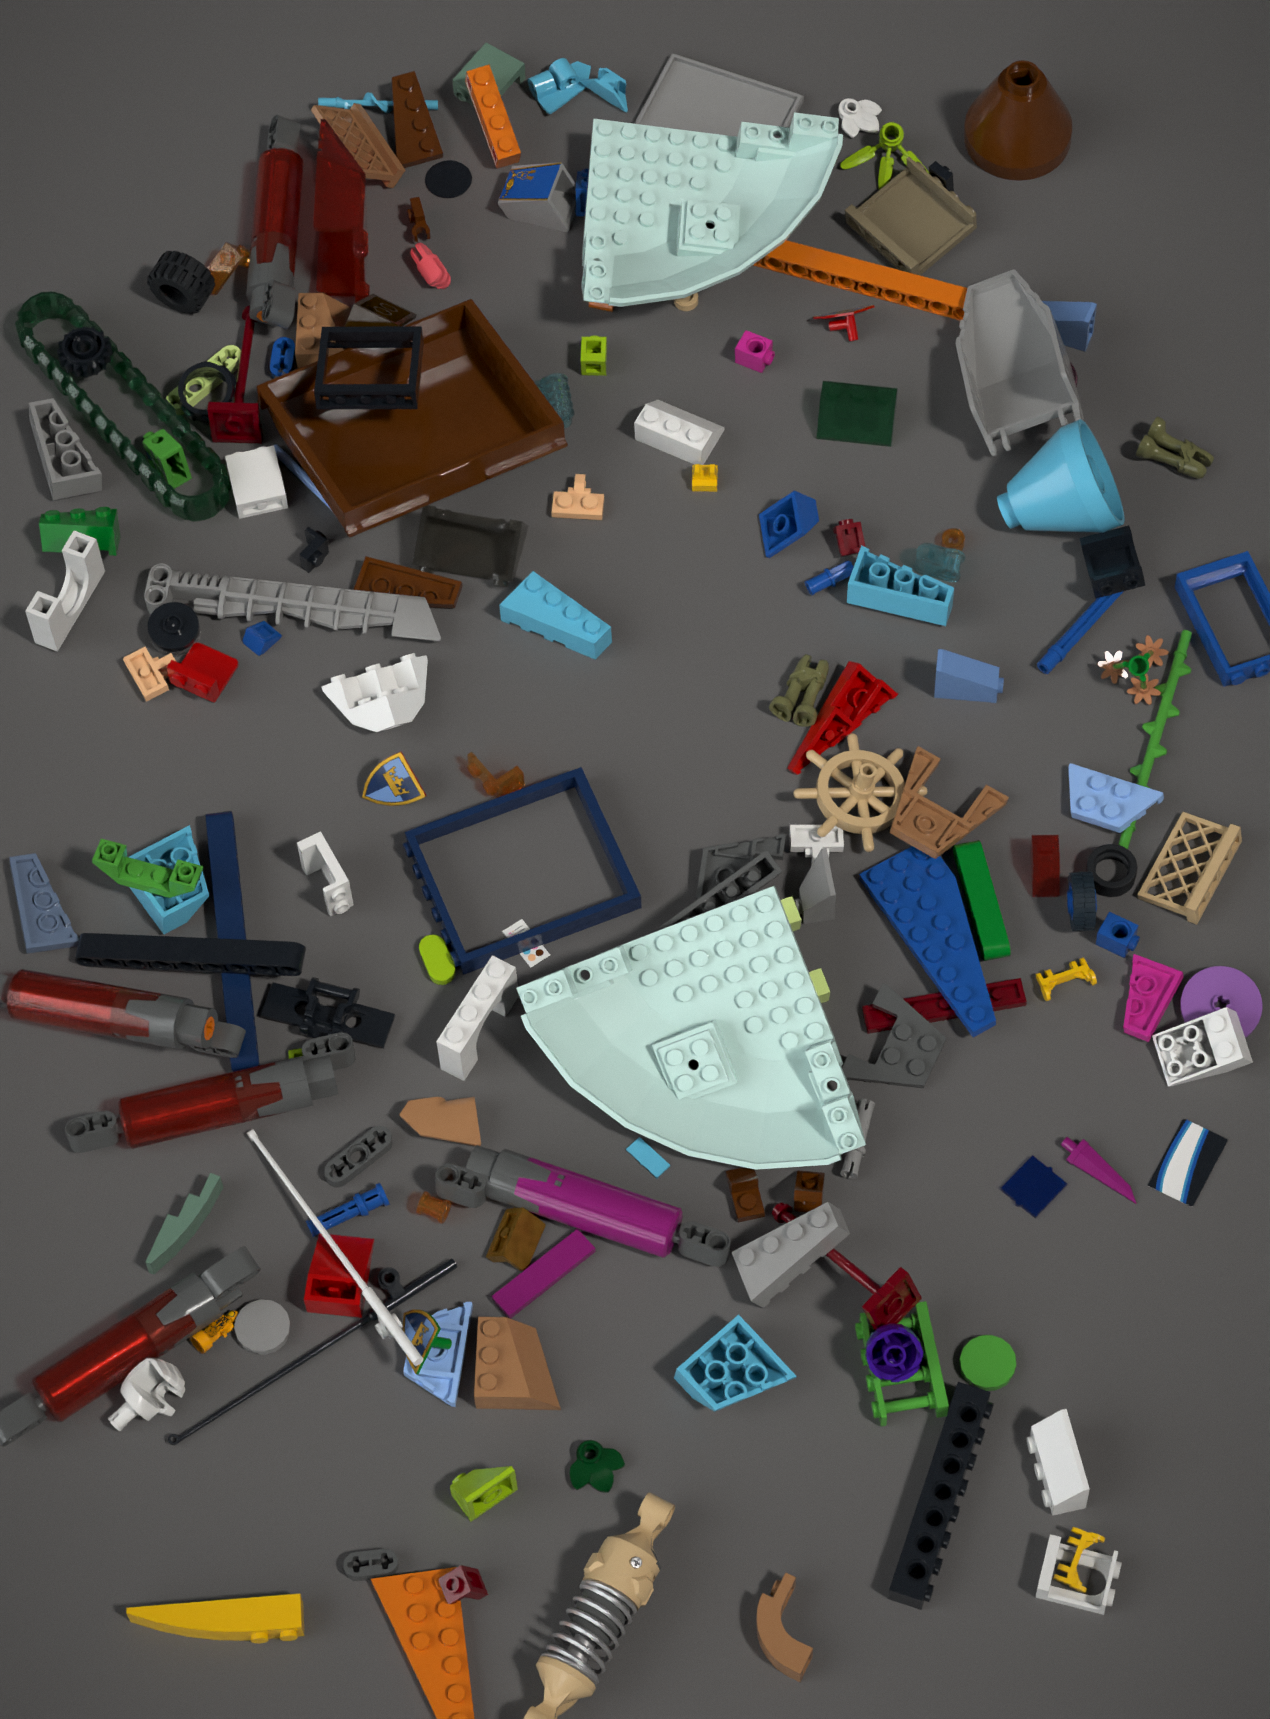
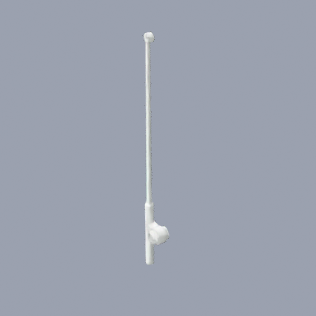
M252 1129L247 1132L250 1140L254 1141L363 1291L362 1295L377 1314L379 1323L375 1325V1328L383 1339L394 1337L415 1366L420 1365L424 1359L401 1329L403 1326L396 1314H390L373 1289L366 1285L258 1139L255 1131Z

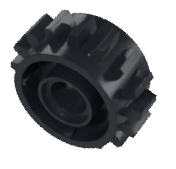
M83 326L72 329L71 332L64 335L63 341L58 343L60 349L57 350L60 365L65 367L67 373L75 374V377L88 378L89 376L98 375L102 370H106L107 363L112 361L110 355L113 354L110 339L104 336L103 331L95 330V327Z

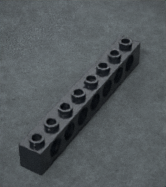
M961 1382L957 1383L889 1588V1600L922 1610L924 1601L930 1602L934 1585H931L930 1582L933 1574L939 1575L943 1559L939 1558L941 1548L947 1549L952 1533L947 1530L950 1522H956L960 1506L956 1505L958 1496L964 1497L969 1480L964 1478L967 1470H973L977 1454H974L973 1450L975 1444L981 1445L985 1434V1429L981 1428L984 1418L989 1420L994 1403L989 1402L991 1394L989 1391ZM970 1414L975 1420L973 1422H965L961 1419V1416ZM955 1440H963L964 1442H966L967 1446L963 1448H957L952 1444V1442ZM952 1465L959 1471L955 1474H949L944 1468ZM944 1491L950 1497L946 1500H940L935 1494ZM936 1517L942 1523L938 1526H931L927 1523V1519ZM926 1543L931 1545L933 1550L924 1553L918 1549V1546ZM912 1570H920L923 1572L924 1577L914 1579L909 1573Z

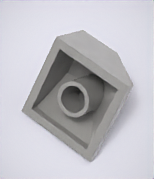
M827 848L820 850L799 888V899H795L799 915L802 914L803 924L835 920L836 894Z

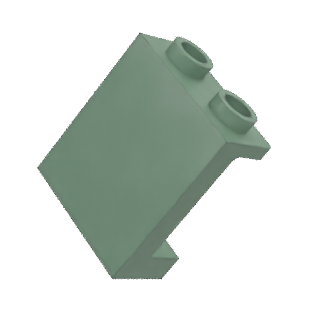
M485 43L452 80L454 95L460 101H466L473 105L465 82L466 72L490 65L499 93L502 96L513 82L521 84L526 79L525 63Z

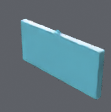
M640 1137L626 1149L656 1179L670 1167V1164Z

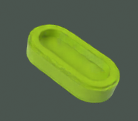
M438 935L424 937L419 943V952L431 981L438 985L450 983L455 977V966L444 940Z

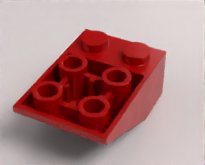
M319 1233L308 1272L304 1295L307 1312L362 1318L365 1297L362 1295L363 1291L322 1234ZM329 1234L367 1285L374 1239Z

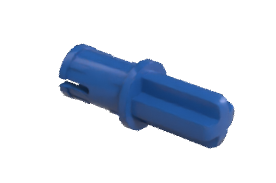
M847 560L829 570L825 568L823 573L804 581L809 594L813 596L829 586L835 587V583L851 576L854 566Z

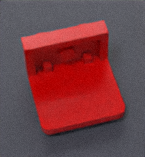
M197 642L193 644L181 663L171 660L166 668L171 684L215 703L239 664L237 659Z

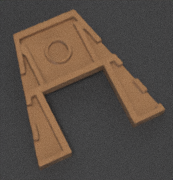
M918 746L890 834L936 859L1007 804L1009 797L986 785L964 817L960 818L918 794L941 760L939 757Z

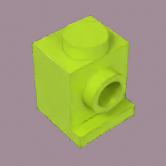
M595 335L582 337L581 375L606 376L607 338Z

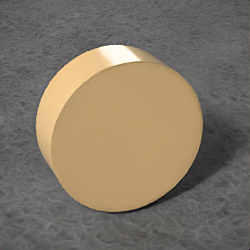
M698 292L685 298L674 299L676 308L681 311H691L698 305Z

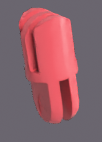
M423 243L415 244L416 249L412 247L410 255L417 264L419 273L428 285L437 289L447 288L451 283V277L439 257L433 254Z

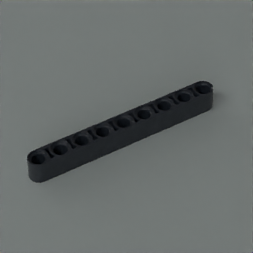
M83 933L79 938L75 962L82 966L98 968L299 976L302 973L306 947L300 943L290 941Z

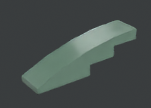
M210 1173L199 1197L189 1193L178 1217L167 1214L145 1262L149 1273L155 1274L177 1255L197 1232L211 1212L223 1189L220 1176Z

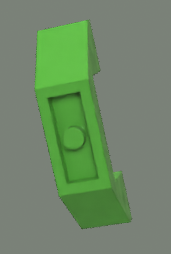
M102 838L92 859L93 864L118 884L168 898L195 891L203 871V866L178 859L174 869H169L127 857V845Z

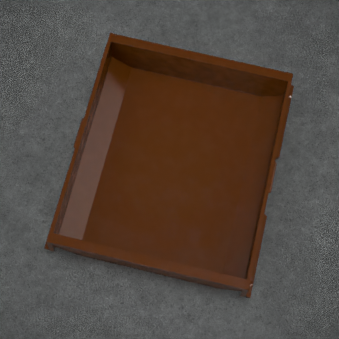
M472 299L405 325L422 326L424 349L418 409H317L314 388L318 361L257 385L259 399L257 402L262 410L268 409L279 434L344 527L349 538L568 446L565 440L563 420ZM348 348L328 357L325 384H409L412 348Z

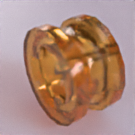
M956 528L947 529L942 535L943 549L950 554H956L963 550L964 533ZM949 538L958 539V543L953 544V541L949 543Z

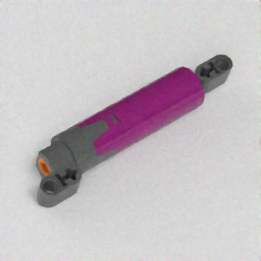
M476 1145L471 1152L466 1168L445 1163L436 1169L435 1190L438 1196L466 1207H480L485 1202L486 1197L517 1208L523 1207L531 1213L662 1258L671 1253L675 1243L678 1244V1250L683 1256L711 1266H722L726 1264L729 1258L730 1237L727 1233L692 1221L686 1222L681 1226L683 1217L681 1208L508 1149H503L499 1153Z

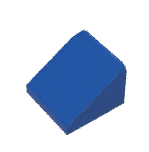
M262 621L247 627L242 641L249 649L260 656L281 639L282 635L267 622Z

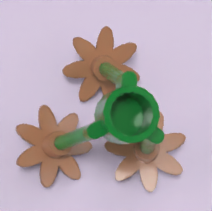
M1147 635L1145 639L1146 645L1136 644V648L1142 651V653L1134 656L1130 661H1120L1122 657L1121 651H1117L1114 657L1106 651L1104 653L1106 661L1097 663L1099 667L1105 669L1101 674V679L1111 675L1112 683L1116 684L1118 675L1124 678L1128 677L1126 671L1122 669L1128 668L1132 676L1139 677L1140 679L1131 678V682L1135 687L1127 690L1128 694H1136L1135 704H1138L1144 698L1145 702L1151 705V695H1161V692L1154 688L1159 683V680L1153 679L1149 681L1147 672L1153 661L1157 665L1162 666L1163 662L1160 656L1169 653L1168 650L1160 648L1163 643L1162 638L1156 640L1153 644L1152 638Z

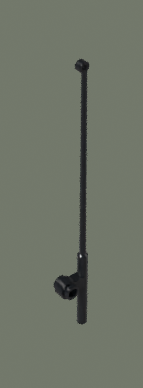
M451 1258L406 1288L402 1287L400 1275L396 1269L392 1267L382 1269L378 1273L377 1283L382 1289L387 1290L391 1296L383 1302L384 1306L388 1311H391L458 1268L457 1264ZM385 1275H391L393 1281L391 1283L385 1282ZM373 1309L370 1310L365 1317L182 1435L171 1434L168 1437V1443L170 1445L178 1444L371 1320H377L376 1312ZM172 1437L176 1438L175 1442L171 1441Z

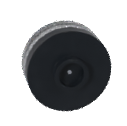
M165 603L156 608L148 620V633L151 643L159 653L165 656L172 653L173 657L186 655L193 644L200 640L201 629L198 617L192 608L183 603Z

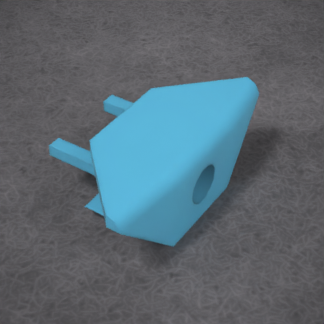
M600 67L598 78L581 81L583 85L624 112H628L625 95L626 80L608 68Z

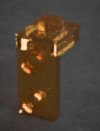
M226 242L207 267L215 279V287L212 294L217 295L238 265L249 268V255L251 252L249 249L241 244L235 246Z
M473 752L467 754V769L475 779L478 777L482 781V786L489 796L494 795L495 798L520 790L525 786L524 773L518 766L495 779Z

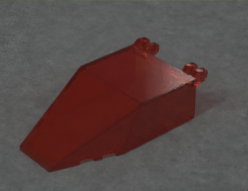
M321 119L319 138L321 140L318 141V149H322V151H317L313 223L314 230L319 231L316 292L324 293L328 296H355L356 303L369 296L370 285L366 283L369 250L366 174L327 120Z

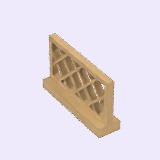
M1182 812L1137 894L1138 899L1187 916L1188 922L1197 925L1242 842L1241 827L1230 824L1228 828ZM1185 822L1196 825L1198 830L1184 835L1182 828ZM1212 832L1222 834L1220 840L1208 843L1205 836ZM1201 836L1205 845L1190 849L1187 841ZM1184 843L1187 851L1173 855L1171 852L1172 846ZM1208 851L1210 855L1209 860L1197 864L1194 855ZM1190 857L1194 866L1179 870L1176 861ZM1172 863L1176 872L1161 876L1160 868ZM1197 872L1199 877L1197 882L1186 885L1182 876ZM1179 878L1182 887L1168 891L1165 882ZM1161 884L1164 893L1156 896L1147 893L1150 887ZM1182 893L1186 894L1188 899L1184 906L1173 903L1171 897Z

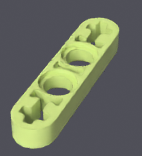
M234 345L225 346L207 362H212L219 366L225 365L231 373H234L239 367L241 350ZM216 376L211 378H193L186 384L188 403L194 407L221 384L223 380ZM193 384L202 386L198 392H192L189 388ZM177 386L167 395L166 405L170 414L181 416L184 412L179 404H177L180 402Z

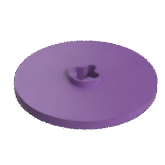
M1214 966L1203 969L1191 977L1183 989L1180 1001L1181 1014L1185 1023L1220 1010V1007L1215 1008L1218 1000H1221L1223 1004H1228L1226 1005L1227 1008L1237 1012L1245 1038L1255 1030L1262 1014V998L1256 984L1246 974L1231 967Z

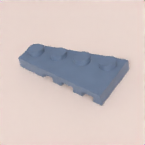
M36 853L9 857L27 954L78 946L79 938L74 933L67 914L64 913L56 892L54 893Z

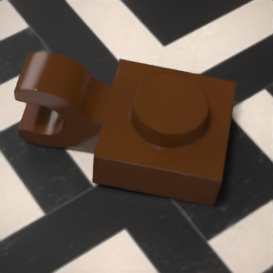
M410 198L411 208L407 209L410 224L415 223V226L412 228V238L414 242H418L417 235L425 233L427 239H430V228L426 224L420 198Z

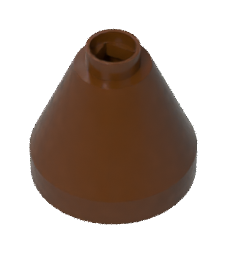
M1020 60L1006 67L974 100L967 111L964 128L966 150L977 166L998 178L1022 181L1044 176L1052 172L1063 162L1070 149L1072 137L1070 113L1044 73L1032 62Z

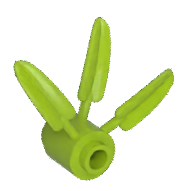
M890 122L882 126L879 134V144L873 147L865 146L842 161L840 167L845 170L856 167L872 159L875 156L874 151L877 149H884L887 151L886 157L881 158L878 175V189L880 190L891 180L894 159L890 157L891 152L899 149L903 154L901 160L906 166V159L908 157L915 162H920L921 164L922 162L912 151L906 152L902 147L904 137L902 127L897 123Z

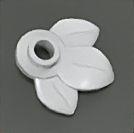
M851 98L840 102L838 112L842 119L841 126L851 138L856 137L859 130L875 134L879 132V121L876 116L881 113L882 109L878 104L870 100L856 101Z

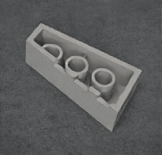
M827 1202L732 1251L749 1298L753 1303L762 1308L766 1307L771 1302V1298L778 1292L782 1293L787 1289L792 1280L799 1274H804L808 1271L813 1262L820 1256L824 1257L850 1234L839 1208Z

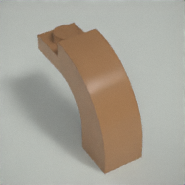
M785 1572L782 1581L777 1579L770 1593L773 1597L764 1593L760 1597L757 1608V1635L762 1651L770 1663L784 1675L801 1682L813 1658V1648L792 1638L782 1625L781 1617L796 1587V1577Z

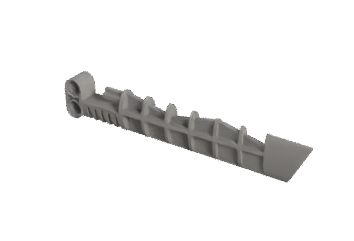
M163 563L156 564L150 569L144 593L150 615L156 608L165 603L172 602L174 598L193 600V610L195 613L218 615L219 619L247 615V622H252L256 614L276 613L275 622L280 625L283 615L287 614L305 620V627H309L311 622L334 630L363 627V633H367L369 627L393 625L392 636L441 641L440 633L425 597L226 575L223 578H219V575L215 574L213 577H210L207 573L204 576H200V573L197 572L194 575H191V572L182 574L181 571L171 570L167 564Z

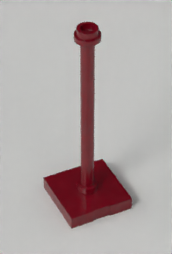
M250 305L246 306L242 311L245 326L233 403L208 402L207 411L213 442L262 444L263 441L259 404L243 403L255 322H258L250 319Z
M782 1202L777 1204L772 1211V1216H774V1220L778 1223H788L797 1218L792 1214V1207ZM835 1248L826 1254L830 1260L873 1294L862 1306V1309L874 1330L889 1323L898 1324L922 1299L909 1273L902 1267L881 1287Z

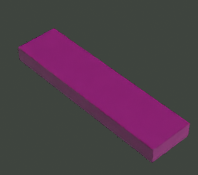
M576 1229L492 1295V1300L511 1319L595 1253V1247Z

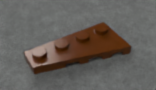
M415 71L392 77L396 156L404 168L443 158V151Z
M365 556L354 590L425 597L429 608H455L463 584L458 580Z

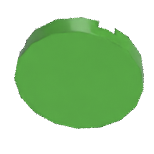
M981 1335L970 1340L963 1348L960 1356V1370L966 1382L971 1386L974 1385L986 1391H995L1006 1386L1016 1369V1356L1010 1344L1002 1338L993 1335Z

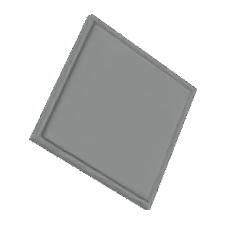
M672 53L634 124L737 137L741 122L790 128L794 112L798 113L804 102V96Z

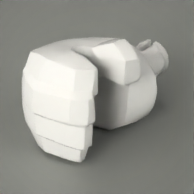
M146 1358L139 1363L122 1383L120 1390L126 1402L108 1417L110 1423L118 1431H121L137 1415L142 1416L147 1421L152 1419L157 1413L172 1416L176 1410L165 1401L164 1395L167 1391H172L179 1397H183L185 1381L179 1369L173 1364L157 1358Z

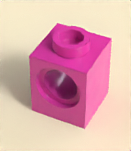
M745 330L735 348V363L760 373L764 371L766 365H771L775 356L773 340Z

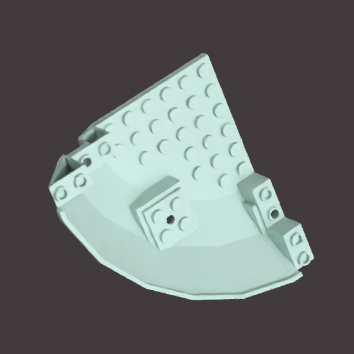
M794 112L790 128L741 122L737 137L593 119L582 248L583 276L581 287L583 301L623 307L680 299L738 276L783 244L820 201L843 144V134H838L839 118ZM706 223H711V224H713V225H714V228H713V229L707 228V227H706Z
M775 885L632 940L516 988L526 1011V1014L521 1015L526 1030L567 1083L625 1128L687 1156L758 1170L829 1165L841 1160V1154L866 1145L855 1099L841 1067L843 1062L835 1037ZM582 970L589 971L590 978L588 980L581 977ZM692 1059L697 1060L699 1063V1067L696 1070L689 1067V1061ZM833 1080L837 1083L836 1090L828 1088L827 1084L829 1081Z

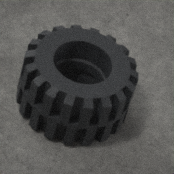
M166 251L163 253L147 278L149 289L157 299L171 309L188 314L198 313L215 287V279L205 265L194 257L178 251Z

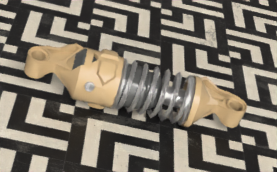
M649 1492L638 1511V1516L641 1517L640 1525L625 1534L607 1536L598 1553H592L583 1569L585 1576L579 1585L582 1594L580 1596H573L574 1608L566 1609V1613L571 1620H560L559 1622L560 1627L569 1635L562 1632L553 1633V1639L562 1647L553 1644L546 1645L548 1653H542L536 1663L538 1673L545 1688L544 1700L536 1707L531 1706L523 1719H557L559 1715L571 1708L578 1699L592 1696L599 1683L596 1674L605 1672L606 1669L603 1662H608L612 1659L610 1650L618 1648L617 1638L623 1637L626 1633L624 1625L631 1624V1615H635L640 1607H645L654 1591L653 1582L661 1566L653 1549V1541L670 1522L675 1510L674 1504ZM603 1649L607 1656L599 1657L593 1650ZM587 1661H596L600 1669H592L587 1664Z

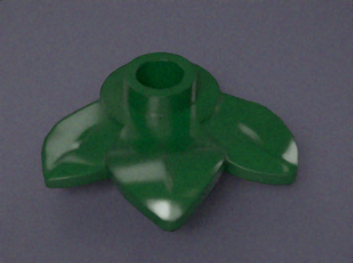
M584 1441L576 1450L577 1460L570 1467V1480L576 1490L583 1488L589 1483L597 1491L608 1493L614 1483L613 1471L625 1466L623 1457L617 1450L603 1448L597 1441ZM587 1452H594L596 1454L593 1459L585 1457Z

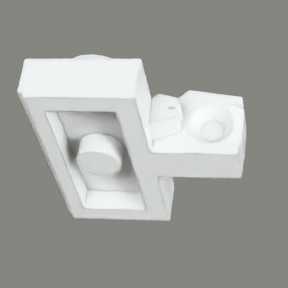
M790 825V852H805V857H811L812 866L820 850L823 848H827L828 857L829 852H843L844 839L842 829L835 826L825 837H820L817 834V830L821 825Z

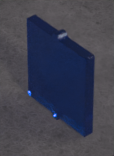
M1032 1155L1001 1187V1191L1015 1201L1017 1207L1021 1206L1036 1218L1067 1186V1183L1053 1172L1052 1167L1045 1166Z

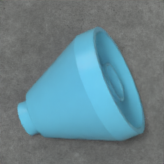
M1082 419L1060 427L1007 483V492L997 496L999 509L1010 529L1021 525L1026 531L1104 533L1123 525L1125 522L1122 502L1109 465L1094 434Z

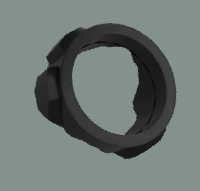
M204 361L191 366L184 372L178 384V395L180 398L179 406L188 419L192 421L198 420L203 422L204 425H210L208 411L194 408L187 401L186 384L193 378L219 377L227 384V393L222 402L232 401L237 382L228 368Z

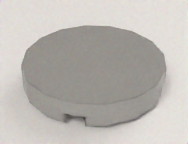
M260 1299L248 1303L240 1310L235 1320L234 1329L238 1342L245 1350L259 1355H266L276 1352L285 1345L291 1330L288 1313L280 1304L272 1300Z

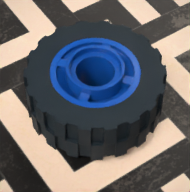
M1091 871L1070 872L1068 876L1067 905L1072 931H1091L1095 929L1097 899Z

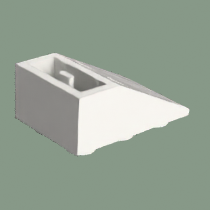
M1227 1007L1152 1035L1168 1087L1222 1074L1253 1063L1237 1012Z

